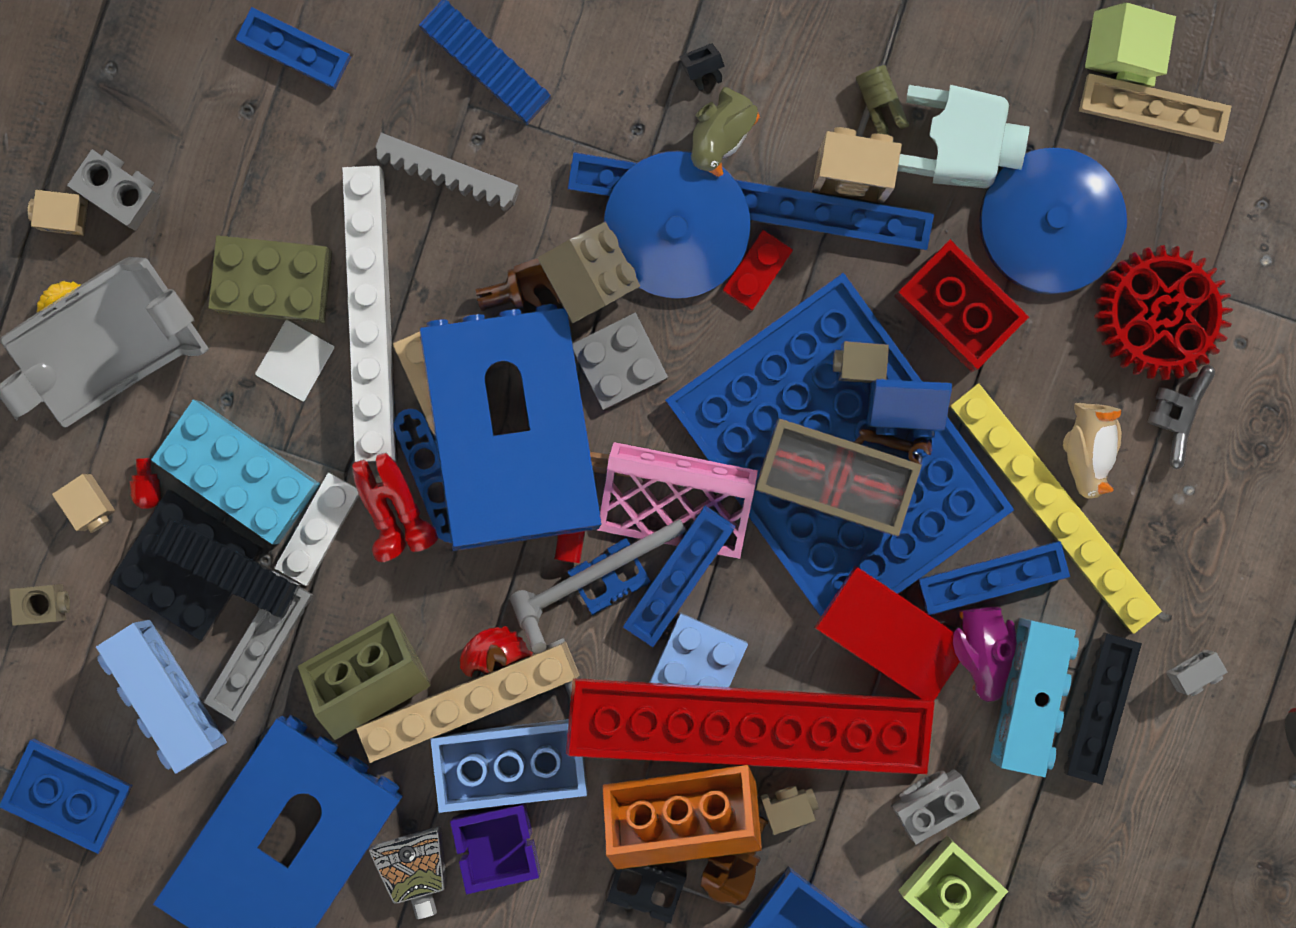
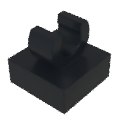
M713 43L679 56L684 71L700 91L704 90L702 78L708 73L713 74L718 84L722 82V74L719 69L725 67L720 52Z

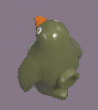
M723 87L719 93L717 106L710 102L697 112L696 118L699 121L693 131V148L691 153V160L694 166L718 177L723 175L722 158L731 156L738 150L745 140L747 133L760 118L757 106L753 105L750 99L728 87Z

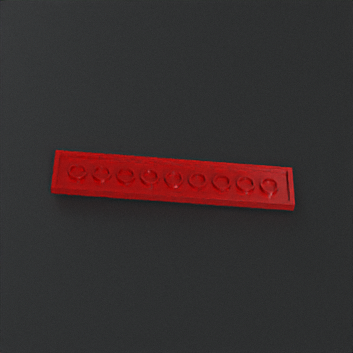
M573 678L566 754L577 757L927 774L935 702L930 699Z

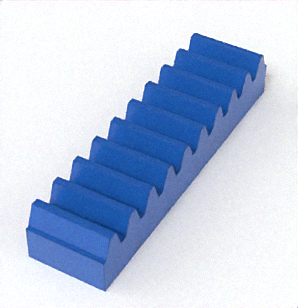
M441 0L419 24L420 29L527 125L551 100V95L544 87H541L523 68H520L512 58H509L501 48H498L491 39L487 38L480 29H477L449 1Z
M704 506L623 625V628L651 647H654L733 532L735 525L707 506Z
M1061 541L977 562L972 565H966L961 568L951 569L946 572L936 573L931 576L922 577L917 581L926 613L931 615L1068 578L1070 573Z

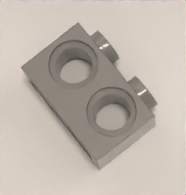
M92 149L67 186L136 231L160 197L158 193L151 189L154 182L137 170L133 176L122 170L121 167L125 162L106 150L101 156ZM100 169H107V181L101 186H95V173ZM131 189H137L139 193L138 201L132 206H125V193Z

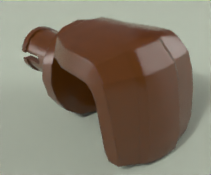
M537 258L516 265L514 269L508 270L506 282L484 288H476V296H480V298H477L481 311L512 303L517 309L525 311L528 308L527 302L537 308L543 305L538 298L542 290L550 291L555 296L557 303L563 305Z
M759 816L760 834H762L769 822ZM756 851L709 857L707 859L709 862L700 880V886L708 893L709 898L721 904L741 905L750 893L755 880L756 866L761 861V858L755 855Z

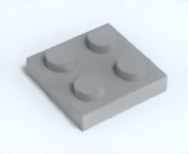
M636 312L573 343V351L603 410L668 379Z

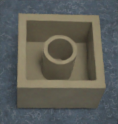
M606 221L537 257L572 323L640 287L634 268L627 262L619 247L616 235L609 229Z

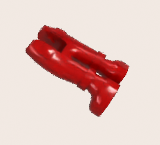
M387 452L376 456V466L382 480L380 483L376 482L373 472L365 459L354 462L352 470L358 494L365 508L372 516L376 529L380 530L379 537L372 546V553L376 561L386 562L396 558L403 552L406 544H408L412 552H419L437 542L438 534L435 527L419 517L418 505L414 502L399 467ZM386 498L392 501L397 511V516L404 525L405 535L396 523V517L390 509Z

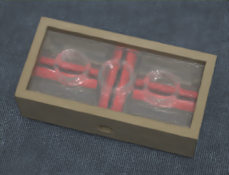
M779 418L776 422L754 490L892 536H899L922 465Z

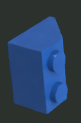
M874 380L869 384L867 428H876V435L898 436V429L913 430L912 437L935 438V431L945 430L952 383Z

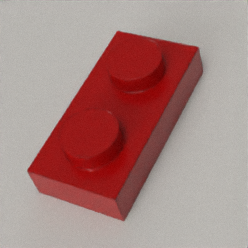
M763 230L722 292L753 311L793 252V249Z

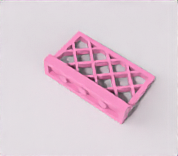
M614 442L609 455L600 510L602 525L597 530L643 539L656 532L655 530L648 529L642 519L657 511L666 523V526L674 522L663 506L678 498L688 512L678 518L683 523L691 518L695 521L704 506L709 508L714 505L724 519L735 525L733 532L737 536L735 546L724 544L718 555L740 559L758 471ZM615 473L631 476L637 486L622 494L614 484ZM656 481L665 482L673 493L658 501L648 486ZM693 488L703 490L709 500L696 508H693L684 496L686 492ZM642 491L652 506L637 514L627 499ZM611 493H613L616 499L610 502ZM729 495L745 498L743 508L732 515H729L720 503L721 500ZM619 504L622 505L631 517L622 524L607 521L608 511ZM739 518H741V519H740V524H739V527H738L737 524H736L734 521H736V520H738ZM681 534L664 544L678 546L684 535Z

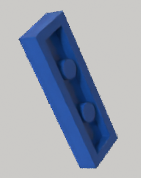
M251 7L235 39L238 43L335 90L351 59L350 54Z

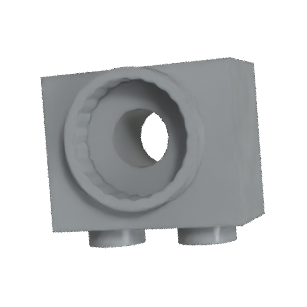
M955 769L948 773L938 771L917 781L899 795L901 798L899 801L891 805L906 833L915 845L980 809L963 776Z

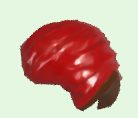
M506 626L502 628H489L475 635L466 644L459 660L460 669L468 677H472L476 670L484 674L492 673L494 664L502 668L530 657L533 652L527 648L523 638L518 637L516 631L510 632Z

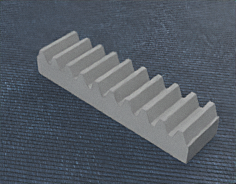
M384 133L380 134L375 147L377 159L382 165H385L391 159V165L395 170H399L404 165L405 171L411 176L418 169V175L424 181L432 174V181L435 185L439 186L445 180V185L450 191H453L459 184V191L463 196H466L473 190V197L479 202L486 195V201L491 207L500 200V207L504 212L512 205H515L520 192L519 186Z
M300 587L284 618L274 616L266 610L259 609L205 699V704L233 721H237L242 716L245 707L250 703L253 694L259 688L260 682L266 676L268 669L274 663L275 657L281 651L283 644L289 638L290 632L294 629L298 619L304 613L305 607L311 601L312 593Z

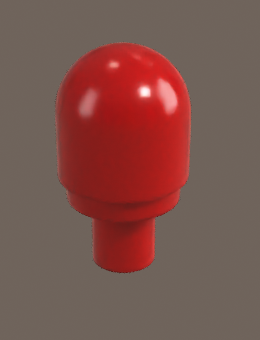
M151 458L136 459L137 475H131V499L137 507L150 509L156 506L160 500V479H158L157 474H152Z

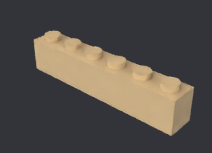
M565 641L541 653H536L528 658L494 670L492 673H487L369 721L356 729L371 763L573 681V678H577L580 675Z

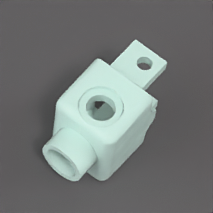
M909 85L906 103L945 110L940 115L933 117L930 137L935 141L938 148L937 160L900 154L897 171L933 177L934 184L988 188L994 183L998 166L1022 170L1029 126L1006 123L1009 103L1004 97L950 85L949 91Z

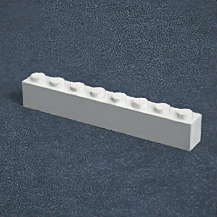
M380 166L342 167L355 462L363 459L368 463L376 462V456L385 452L394 461H397L396 433L394 429L395 407L385 176Z

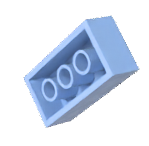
M151 620L132 623L96 646L100 653L97 656L100 666L108 675L113 674L120 686L117 688L119 696L128 707L131 705L134 707L140 717L137 719L139 728L147 738L152 737L159 747L157 755L166 769L172 768L176 774L227 743Z
M569 719L444 733L431 738L439 813L587 796L588 787L584 757L568 756L566 754Z

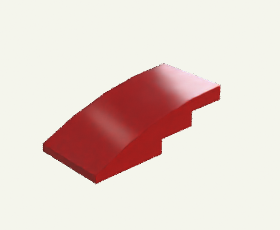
M854 566L814 627L921 699L935 701L960 663L954 650L953 631L857 566Z

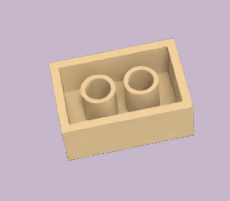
M836 127L834 132L827 131L818 150L812 193L883 204L895 188L902 144L893 142L894 138L892 136L884 134H871V138L856 136V131L849 128Z

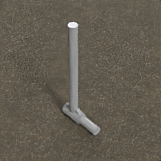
M681 519L672 522L536 596L534 593L525 590L513 593L510 597V602L520 627L525 630L532 651L534 653H541L546 649V643L538 626L543 608L687 532Z

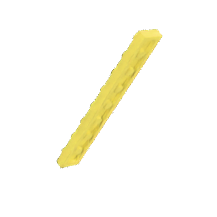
M979 383L949 406L1054 539L1061 541L1062 548L1131 634H1135L1162 612Z

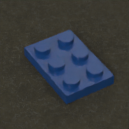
M32 739L29 741L0 802V808L99 854L103 850L133 785L36 739Z

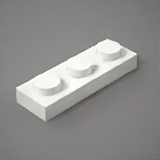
M331 473L326 475L278 560L275 569L305 586L309 585L359 496L355 486Z

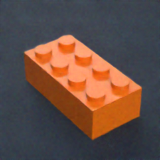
M748 765L603 785L606 856L616 869L762 851L756 780Z

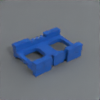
M627 538L607 548L609 551L607 554L600 555L593 559L591 563H588L586 560L568 570V574L572 577L628 547L630 544ZM638 558L634 559V562L639 572L629 580L624 582L619 580L615 571L601 577L607 587V591L599 597L589 599L583 588L578 589L592 615L612 605L611 600L615 602L617 597L622 598L623 594L628 595L629 590L633 593L651 583Z

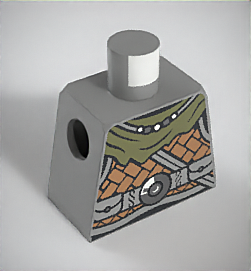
M441 826L374 844L369 849V852L393 903L397 904L411 900L416 919L436 914L437 909L432 894L444 890L447 886Z

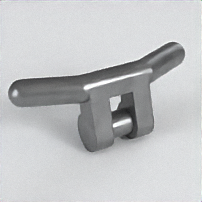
M1210 365L1202 367L1187 396L1159 387L1156 399L1159 400L1155 412H1150L1148 423L1174 432L1170 454V466L1174 469H1180L1184 466L1188 436L1198 406L1215 376V369ZM1173 405L1181 408L1178 420L1169 417Z

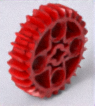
M1160 245L1156 248V256H1154L1151 247H1146L1142 251L1143 259L1140 258L1137 252L1130 254L1128 257L1131 266L1124 260L1119 261L1117 267L1121 274L1110 271L1107 277L1113 284L1105 283L1100 286V290L1108 295L1107 297L1097 298L1095 301L1097 304L1105 306L1104 311L1094 315L1095 318L1105 319V324L1098 327L1096 331L1108 332L1109 337L1102 342V345L1114 344L1116 348L1111 352L1110 357L1113 358L1122 354L1124 358L1120 366L1125 368L1134 363V375H1139L1146 368L1147 379H1154L1157 371H1160L1161 380H1169L1171 370H1173L1177 379L1185 376L1184 366L1191 374L1197 372L1196 360L1201 365H1208L1210 360L1206 352L1212 355L1220 352L1214 341L1224 342L1228 339L1219 330L1229 328L1232 325L1231 322L1222 320V315L1233 311L1230 307H1222V301L1230 298L1231 294H1219L1218 289L1225 284V280L1213 282L1211 278L1217 272V268L1205 272L1202 268L1207 261L1206 258H1202L1195 263L1191 262L1194 251L1190 250L1183 257H1180V247L1175 246L1167 255L1165 245ZM1167 267L1184 273L1170 285L1166 286L1151 268ZM1134 276L1142 277L1146 281L1147 290L1145 294H1138L1132 288ZM1186 280L1193 281L1198 287V295L1195 299L1189 298L1184 292L1183 287ZM1156 293L1160 296L1148 302L1147 305L1143 302L1153 297ZM1122 295L1136 313L1120 326L1118 321V304ZM1205 300H1207L1209 310L1206 330L1190 314ZM1170 305L1171 307L1166 313V318L1156 321L1157 315L1161 311L1160 308ZM1180 321L1183 324L1181 326L1174 328L1173 330H1171V332L1166 330L1177 325ZM1131 327L1138 328L1143 334V341L1140 346L1133 345L1128 339V331ZM1183 331L1189 332L1194 338V346L1191 350L1184 349L1180 344V335ZM1160 340L1175 358H1153L1143 354V352Z

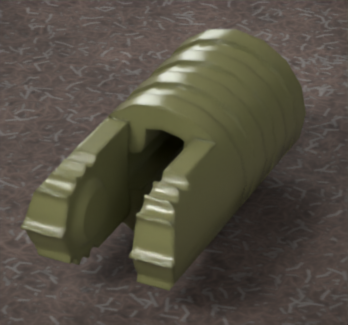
M886 65L876 67L856 77L878 134L888 135L889 133L888 125L880 109L888 105L898 127L901 130L909 127Z

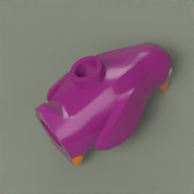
M1000 607L962 610L959 613L960 618L963 620L962 630L960 628L956 629L953 638L955 654L961 664L971 674L975 682L972 688L976 691L978 697L986 702L998 700L1004 695L1006 682L1016 652L1015 625L1009 619L1005 623Z

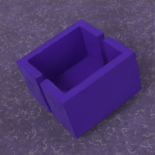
M526 803L495 806L453 816L450 823L457 854L465 853L467 847L469 854L462 855L459 861L466 894L539 878L541 869L534 839L527 841L531 837L532 828Z

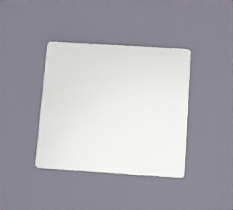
M286 320L255 374L297 399L305 401L334 350V346Z

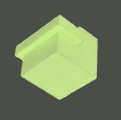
M1127 2L1094 11L1085 68L1109 75L1117 73L1116 80L1155 87L1156 76L1167 74L1176 16Z

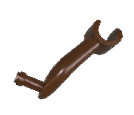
M869 429L860 430V436L855 441H852L859 445L867 441L908 452L910 461L917 464L922 463V458L915 451L916 449H922L928 455L932 453V444L926 438H917L911 442L895 436L876 435V431Z

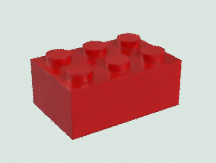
M951 239L894 295L971 373L978 370L1029 318Z

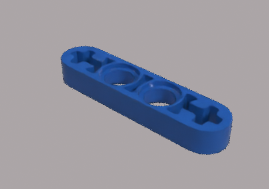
M405 409L398 413L395 418V433L438 537L444 542L452 543L450 532L444 533L442 527L447 524L444 513L436 517L434 512L435 509L446 508L445 501L434 503L428 496L429 487L433 483L442 482L436 440L424 414L415 409ZM408 415L414 420L419 419L421 425L416 427L419 438L422 439L427 435L429 442L418 443L410 450L407 442H414L412 434L409 431H402L401 426L406 424L405 417ZM424 448L431 450L435 456L433 466L425 470L418 468L414 460L417 451Z

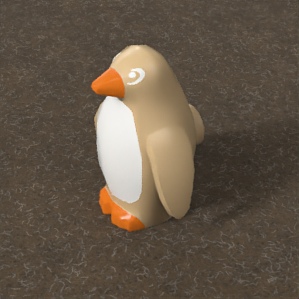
M1075 403L1076 421L1073 429L1064 438L1063 448L1067 452L1068 464L1079 494L1087 499L1097 498L1114 490L1107 483V475L1116 461V456L1121 446L1122 431L1117 420L1121 415V409L1099 404Z

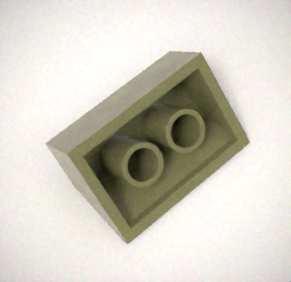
M393 613L297 666L314 715L334 740L431 686L420 659Z

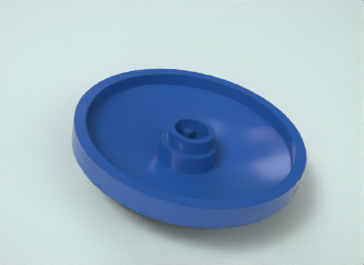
M1038 149L1025 154L1022 170L1004 167L996 175L994 183L991 187H988L982 201L979 218L980 234L983 246L991 262L1012 283L1037 293H1068L1085 287L1098 279L1116 260L1126 235V206L1123 195L1114 178L1094 159L1070 149Z
M689 151L658 153L632 166L615 185L607 202L604 222L606 221L609 229L616 235L622 253L635 270L636 278L640 284L639 288L666 298L697 296L723 283L740 264L750 237L749 207L738 182L723 166V175L719 177L708 171L698 169L694 166L691 160L692 152Z

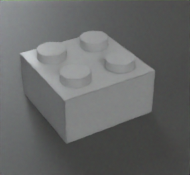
M1203 650L1166 672L1177 692L1185 695L1190 694L1191 696L1204 690L1202 687L1208 683H1211V685L1218 683L1223 679L1222 675L1228 673L1217 652Z

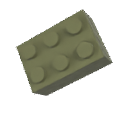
M216 235L208 309L217 313L325 324L332 251L326 246Z

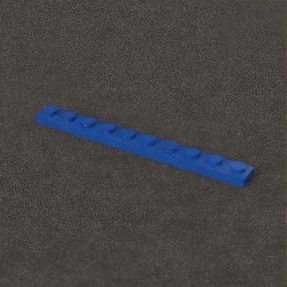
M574 152L568 189L610 196L620 178L636 162ZM736 180L746 197L750 220L923 250L928 249L934 218L933 213Z

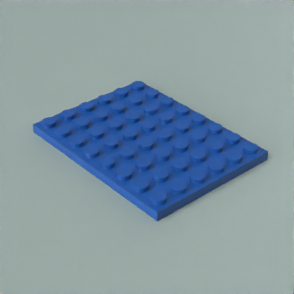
M843 272L665 401L708 461L757 470V483L776 422L779 418L850 442L855 441L860 436V430L869 429L876 431V428H867L870 383L838 381L839 372H833L834 351L841 350V344L844 341L889 345L886 380L921 381V379ZM948 417L945 430L935 431V438H926L932 444L931 455H928L922 449L915 450L922 458V463L920 464L922 466L899 536H892L754 490L749 513L750 520L820 617L854 566H857L899 594L1014 511L1012 505ZM898 429V436H895L911 442L921 438L912 437L913 430ZM867 441L861 444L862 446L910 461L908 452ZM735 497L743 508L745 498Z

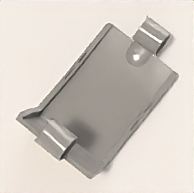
M128 257L59 298L0 338V343L19 367L18 371L0 383V399L16 421L18 417L32 410L40 402H44L59 424L63 427H68L181 355H203L209 348L191 322L195 320L173 289L166 287L147 258Z

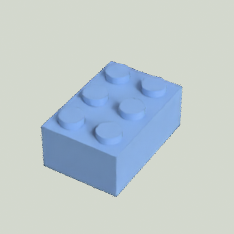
M680 612L649 683L729 687L748 643Z

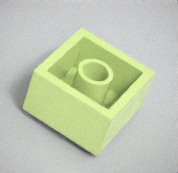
M948 836L941 841L898 890L904 899L937 928H977L1008 893V890Z

